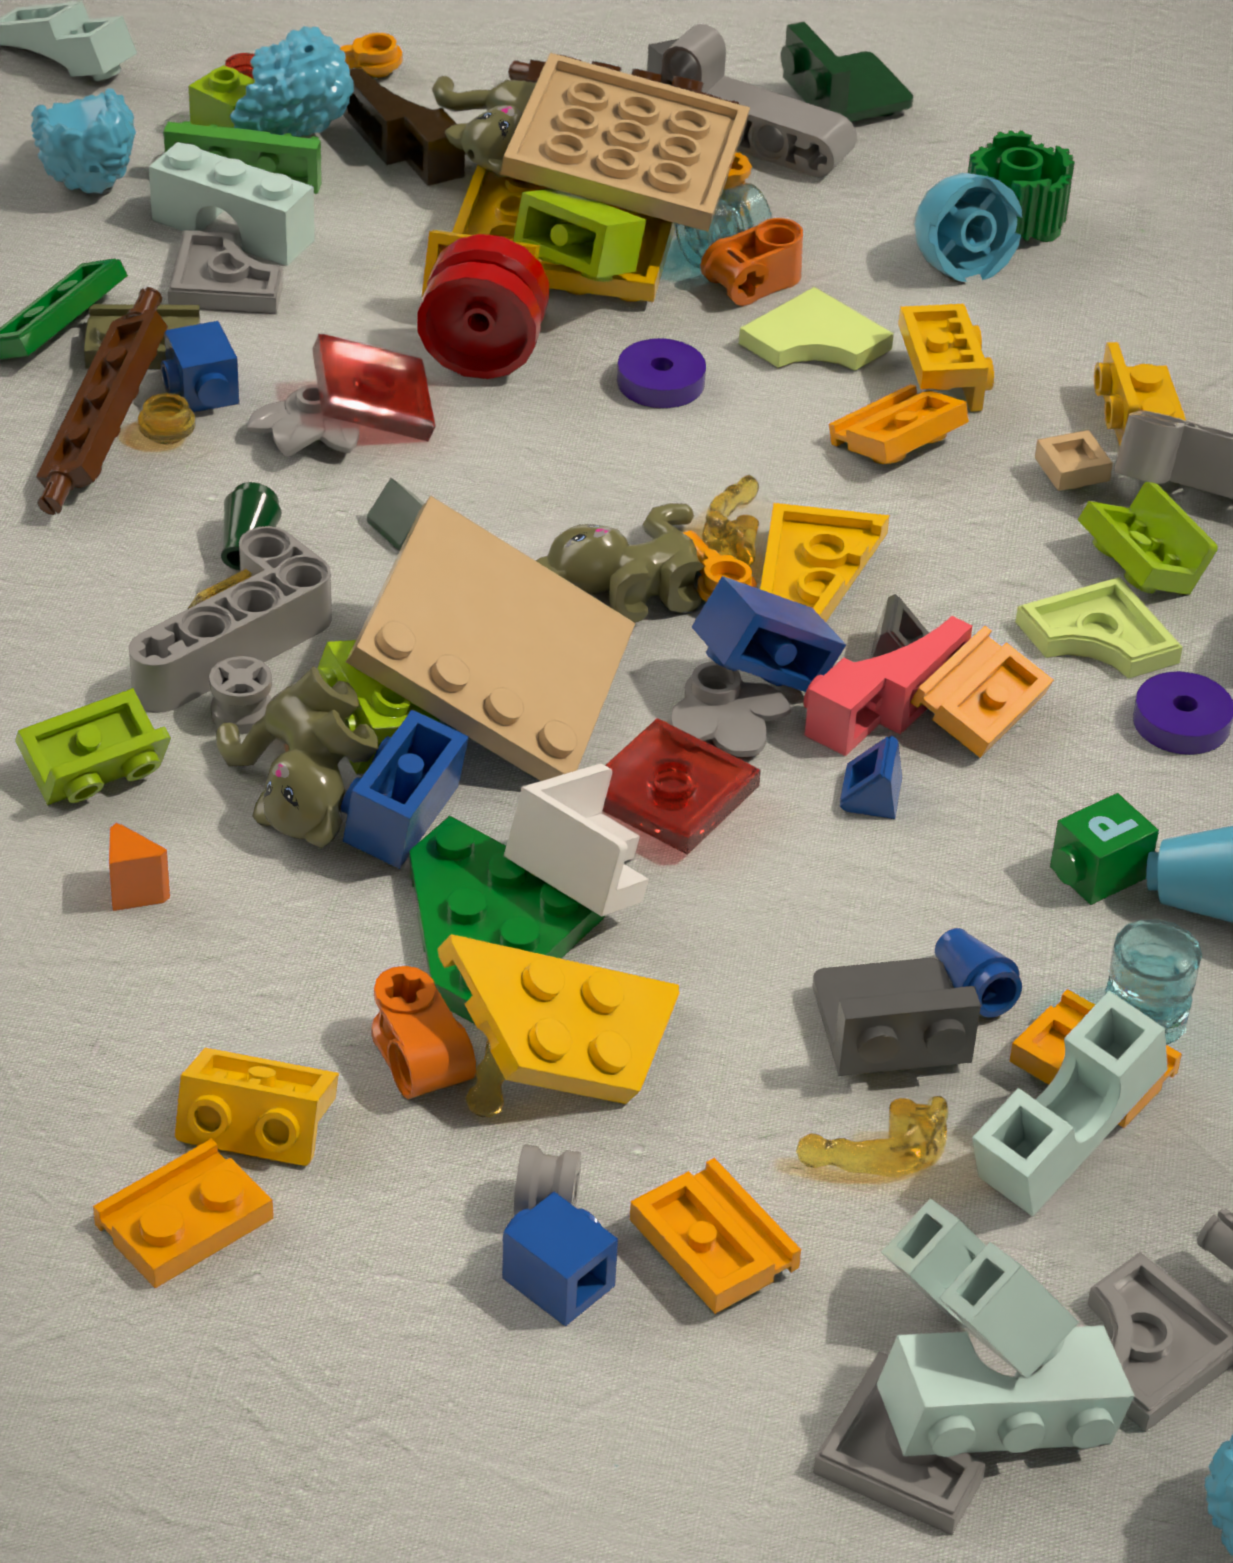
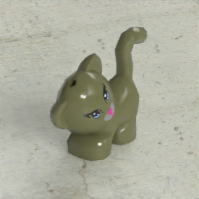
M439 76L432 87V92L439 107L453 112L475 109L487 110L469 123L452 125L446 129L445 134L449 142L456 148L465 151L473 163L487 171L494 172L500 177L509 178L500 174L503 157L536 83L506 80L491 90L475 89L458 93L453 91L455 85L451 78Z
M668 503L653 507L643 523L645 532L653 538L649 542L629 545L624 535L618 529L603 525L579 524L560 533L552 542L548 555L536 560L590 595L609 592L610 608L634 623L642 621L647 616L648 607L645 603L650 597L659 596L662 604L669 610L680 613L693 611L700 605L701 597L694 587L696 572L701 571L704 565L698 559L693 540L672 526L691 523L694 513L688 504Z
M313 666L296 684L286 687L270 700L266 706L265 716L252 726L242 743L239 728L236 724L223 723L216 730V746L228 767L254 765L275 739L289 746V751L280 754L271 763L265 791L261 793L255 803L252 817L260 825L273 826L280 833L296 839H306L307 842L320 848L327 846L334 840L343 823L340 810L345 788L338 763L344 756L354 763L367 762L378 750V738L371 727L367 724H360L352 732L342 721L349 719L359 707L357 694L348 682L339 680L331 688L323 680L318 669Z

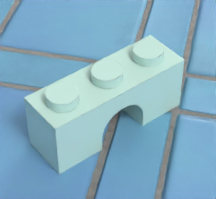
M180 142L174 144L149 166L152 221L182 231H202L223 211H226L235 220L240 229L242 251L288 266L315 240L314 187L292 180L283 174H274L247 165L238 159H228L201 150L195 145Z
M1108 991L1064 1038V1060L1055 1078L1043 1093L1036 1099H1033L1018 1088L972 1137L978 1177L1032 1217L1167 1071L1165 1028L1111 991Z
M931 1198L881 1251L933 1304L1026 1379L1039 1366L1048 1363L1059 1353L1066 1336L1079 1323L1020 1263L991 1242L986 1246L960 1219Z
M1104 1325L1075 1327L1066 1336L1059 1353L1048 1363L1039 1366L1028 1379L1018 1371H1016L1014 1377H1010L989 1368L976 1354L967 1332L897 1335L877 1382V1387L903 1456L938 1455L951 1457L971 1452L1007 1450L1012 1453H1021L1040 1448L1076 1446L1081 1449H1089L1100 1445H1108L1112 1443L1135 1396Z

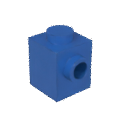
M219 321L166 330L164 334L166 360L161 361L162 380L168 394H176L184 413L189 414L239 404L238 358Z
M552 1192L532 1209H523L518 1212L503 1231L502 1279L565 1327L615 1287L618 1238L604 1229L596 1217L589 1211L581 1208L577 1209L556 1192Z

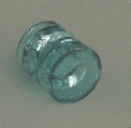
M744 183L722 191L708 232L674 223L676 238L687 261L693 267L700 269L701 259L712 243L721 238L730 237L755 227L765 220L772 219V214L762 192L754 184Z
M1159 919L1139 920L1126 925L1117 933L1109 967V978L1104 995L1111 991L1164 1027L1166 1045L1176 1042L1185 1033L1193 1001L1192 994L1194 993L1202 959L1199 942L1186 929L1175 923Z

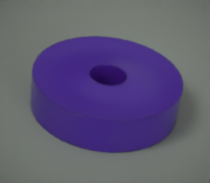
M666 338L646 339L629 345L619 355L617 385L622 394L635 403L652 408H675L693 402L704 391L706 361L703 355L689 344Z
M1173 671L1152 676L1139 687L1133 711V723L1138 733L1155 747L1172 753L1194 755L1215 750L1228 739L1233 722V700L1226 689L1212 679L1195 673Z

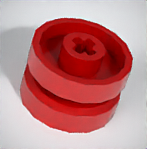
M476 234L459 238L443 249L431 270L427 289L422 296L417 311V332L426 351L443 367L464 377L492 379L510 375L523 366L536 346L541 322L544 319L549 303V280L541 262L524 246L503 236Z

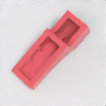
M951 616L926 636L893 652L858 662L842 658L825 675L820 674L816 676L806 690L803 701L804 707L807 708L804 736L847 756L879 724L898 734L903 733L928 709L923 704L917 708L911 703L918 688L971 639L973 625Z

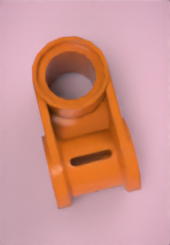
M772 218L733 236L721 238L712 243L705 251L700 264L701 274L708 281L723 285L727 290L728 297L735 304L741 306L750 305L758 299L781 289L791 288L798 284L801 279L803 229L793 220Z
M410 966L392 967L382 972L376 979L374 986V999L379 1008V1013L373 1019L371 1036L374 1044L378 1047L388 1064L397 1088L403 1097L411 1099L475 1078L476 1059L470 1038L462 1024L454 1018L436 988L433 979L426 972Z

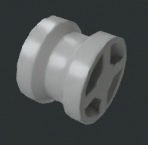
M236 656L218 662L211 669L209 686L214 696L211 702L213 722L218 727L223 723L236 724L240 734H248L252 726L265 716L266 706L271 700L269 693L272 688V674L270 668L263 661L253 657Z
M524 1144L516 1178L514 1215L523 1209H532L552 1192H556L576 1207L581 1173V1152L566 1150L559 1156L544 1154L538 1146Z

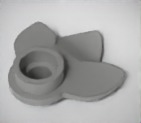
M317 384L305 385L292 392L284 401L260 407L250 416L247 425V431L272 433L275 444L286 457L292 456L319 439L337 451L351 453L359 440L358 421L342 410L341 398L332 390Z
M711 661L697 666L692 676L687 680L685 684V698L672 709L671 725L677 740L684 745H694L712 739L718 749L731 756L752 757L759 754L766 745L765 721L785 717L791 713V706L784 695L774 687L764 683L743 682L738 670L731 671Z

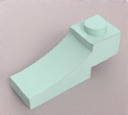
M82 1L18 7L0 17V46L19 47L45 55L67 67L71 77L92 75L95 81L110 78L121 72V63L137 54L123 16L89 19Z

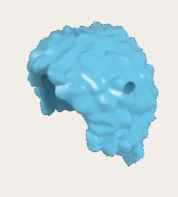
M306 26L302 27L299 31H290L286 36V40H282L278 45L272 44L269 47L262 46L260 49H256L254 52L255 56L251 59L255 83L246 86V95L237 101L236 109L230 114V118L235 128L264 131L277 135L290 133L294 137H301L324 131L333 120L340 118L344 114L349 104V97L354 92L353 79L350 76L349 66L345 62L346 55L344 51L340 50V46L333 42L332 37L323 35L319 27L310 28Z
M108 88L96 97L89 95L83 99H76L65 104L56 102L48 110L44 105H37L31 113L33 117L31 128L32 136L35 138L34 145L40 150L38 159L43 163L46 173L53 176L55 181L64 182L69 190L80 188L86 193H103L104 190L112 187L117 179H121L125 175L130 161L129 157L132 153L136 130L133 126V112L125 104L122 94L117 95L114 89Z

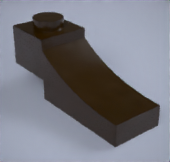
M361 67L350 70L354 92L349 97V104L343 116L386 165L406 161L427 186L465 177V155L467 154L450 143L445 134L446 129L452 125H457V123L442 107L433 110L413 103L380 85Z

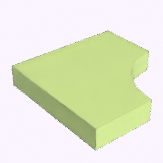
M816 287L740 328L739 332L740 345L777 368L793 362L817 360L840 364L854 371L892 350L894 333Z
M1120 577L1017 607L1015 623L1045 658L1063 655L1090 657L1113 666L1128 679L1180 663L1183 647Z

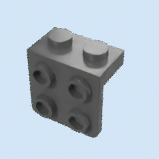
M920 958L818 969L814 973L812 988L838 1076L972 1063L981 1005L974 986L951 988L944 964L940 960Z

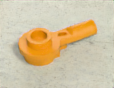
M387 33L367 34L361 38H355L351 45L340 47V50L344 51L346 55L345 62L348 64L349 69L361 67L371 77L387 76L397 69L403 61V52L400 46L397 45L396 39Z
M684 532L685 535L693 540L698 559L704 565L702 570L699 571L702 575L699 577L697 592L703 600L707 602L722 576L757 588V583L752 576V570L748 564L735 559L732 555H720L716 550L710 549L696 532Z

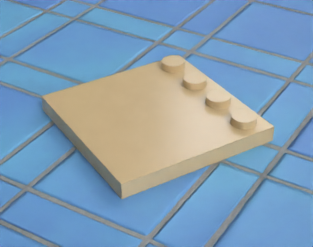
M550 53L504 154L500 174L708 232L742 138L750 107Z
M430 495L420 509L346 663L459 732L469 736V738L536 779L543 781L577 771L636 623Z

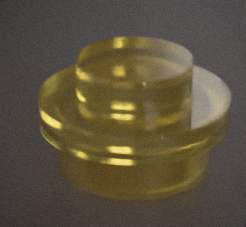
M172 393L157 394L148 398L143 404V410L138 416L139 431L146 438L159 444H174L188 437L194 431L195 414L189 408L187 400L182 396Z

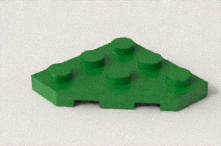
M449 815L409 850L412 887L415 889L417 916L423 952L426 954L428 975L433 979L436 988L450 1011L475 1024L465 1006V1003L473 996L457 966L453 965L444 968L438 956V947L451 934L562 959L605 918V915H598L504 857L506 845Z

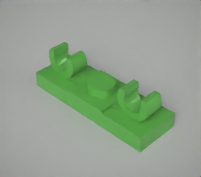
M184 121L183 123L168 122L163 131L165 152L177 142L192 144L201 150L228 159H238L247 165L274 174H283L292 180L314 187L315 194H318L322 185L321 140L318 137L302 138L294 137L290 133L277 135L256 130L222 126L218 128L214 124L201 126L193 125L189 121Z

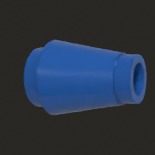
M962 928L948 930L938 939L934 950L936 958L944 964L947 976L954 988L975 987L981 1005L980 1014L982 1016H1000L1016 1004L1022 992V981L1018 966L1013 960L968 934Z

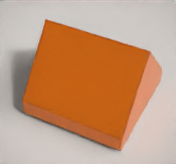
M116 822L110 827L109 872L113 911L166 902L170 898L167 849Z

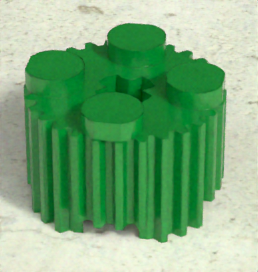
M1008 130L1006 134L999 131L993 137V143H987L986 147L981 146L979 150L970 154L968 173L989 176L999 180L1013 190L1022 209V218L1017 216L1015 233L1021 235L1020 238H1023L1025 241H1029L1030 237L1042 242L1055 241L1061 235L1063 223L1066 222L1075 164L1073 155L1069 154V149H1062L1060 146H1056L1054 152L1053 147L1045 148L1043 143L1036 145L1034 141H1031L1032 135L1026 134L1023 130H1020L1018 133Z

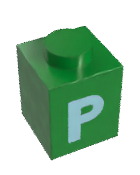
M1115 793L1057 821L1050 868L1055 871L1057 877L1064 884L1071 886L1084 900L1093 905L1147 879L1149 852H1155L1159 829L1119 793Z

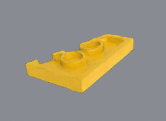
M773 503L760 589L809 606L827 622L888 534L890 515Z

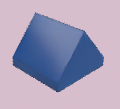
M894 736L885 737L847 763L839 806L844 811L890 819L896 818L903 777L899 743Z

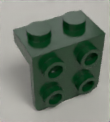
M805 21L787 25L785 46L782 47L780 54L783 78L806 103L839 113L850 122L875 116H890L897 111L910 109L913 106L914 95L874 53L862 51L837 57Z

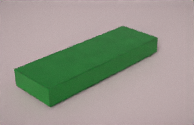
M113 258L81 263L0 327V359L29 356L124 280L128 274L121 260Z

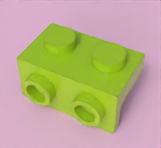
M1145 482L1129 508L1088 501L1078 518V521L1094 537L1093 545L1103 554L1115 559L1126 571L1124 574L1125 579L1132 586L1146 593H1155L1156 590L1190 595L1218 550L1217 544L1157 483Z
M131 688L20 729L17 732L15 742L48 806L64 799H68L71 803L86 800L97 794L104 784L122 777H126L128 781H135L150 775L161 766L171 737L165 726L154 729L136 692Z

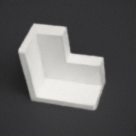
M602 763L523 786L504 857L600 916L643 902L649 881L648 878L624 864L625 861L634 859L640 836L602 814L613 773L612 769Z

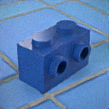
M724 576L719 580L692 625L693 630L708 646L706 650L707 656L718 665L731 671L740 670L761 677L776 686L785 685L806 692L816 676L820 674L825 675L833 668L846 647L842 639L813 608Z
M411 710L393 736H387L382 741L376 751L372 764L362 778L356 777L349 786L341 805V812L347 814L343 842L400 869L409 857V850L421 840L458 788L469 736Z

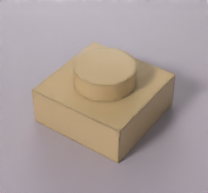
M1089 430L1037 440L1035 459L1058 491L1077 489L1087 485L1110 481L1113 462Z

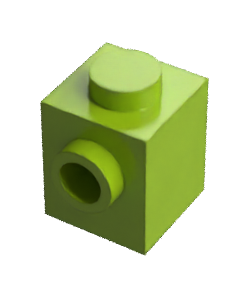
M222 65L188 85L191 124L201 126L214 124L218 128L219 126L235 128L230 114L236 109L237 101L246 95V86L254 84L255 80L239 73L236 69Z

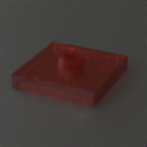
M318 334L312 347L322 416L429 442L436 425L422 359L326 334Z
M656 718L605 765L612 769L613 773L602 811L688 855L759 787L761 769Z

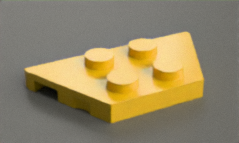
M452 934L438 947V956L444 968L456 965L473 996L465 1003V1006L477 1028L488 1038L491 1047L490 1052L506 1080L627 1104L641 1091L680 994L678 984Z

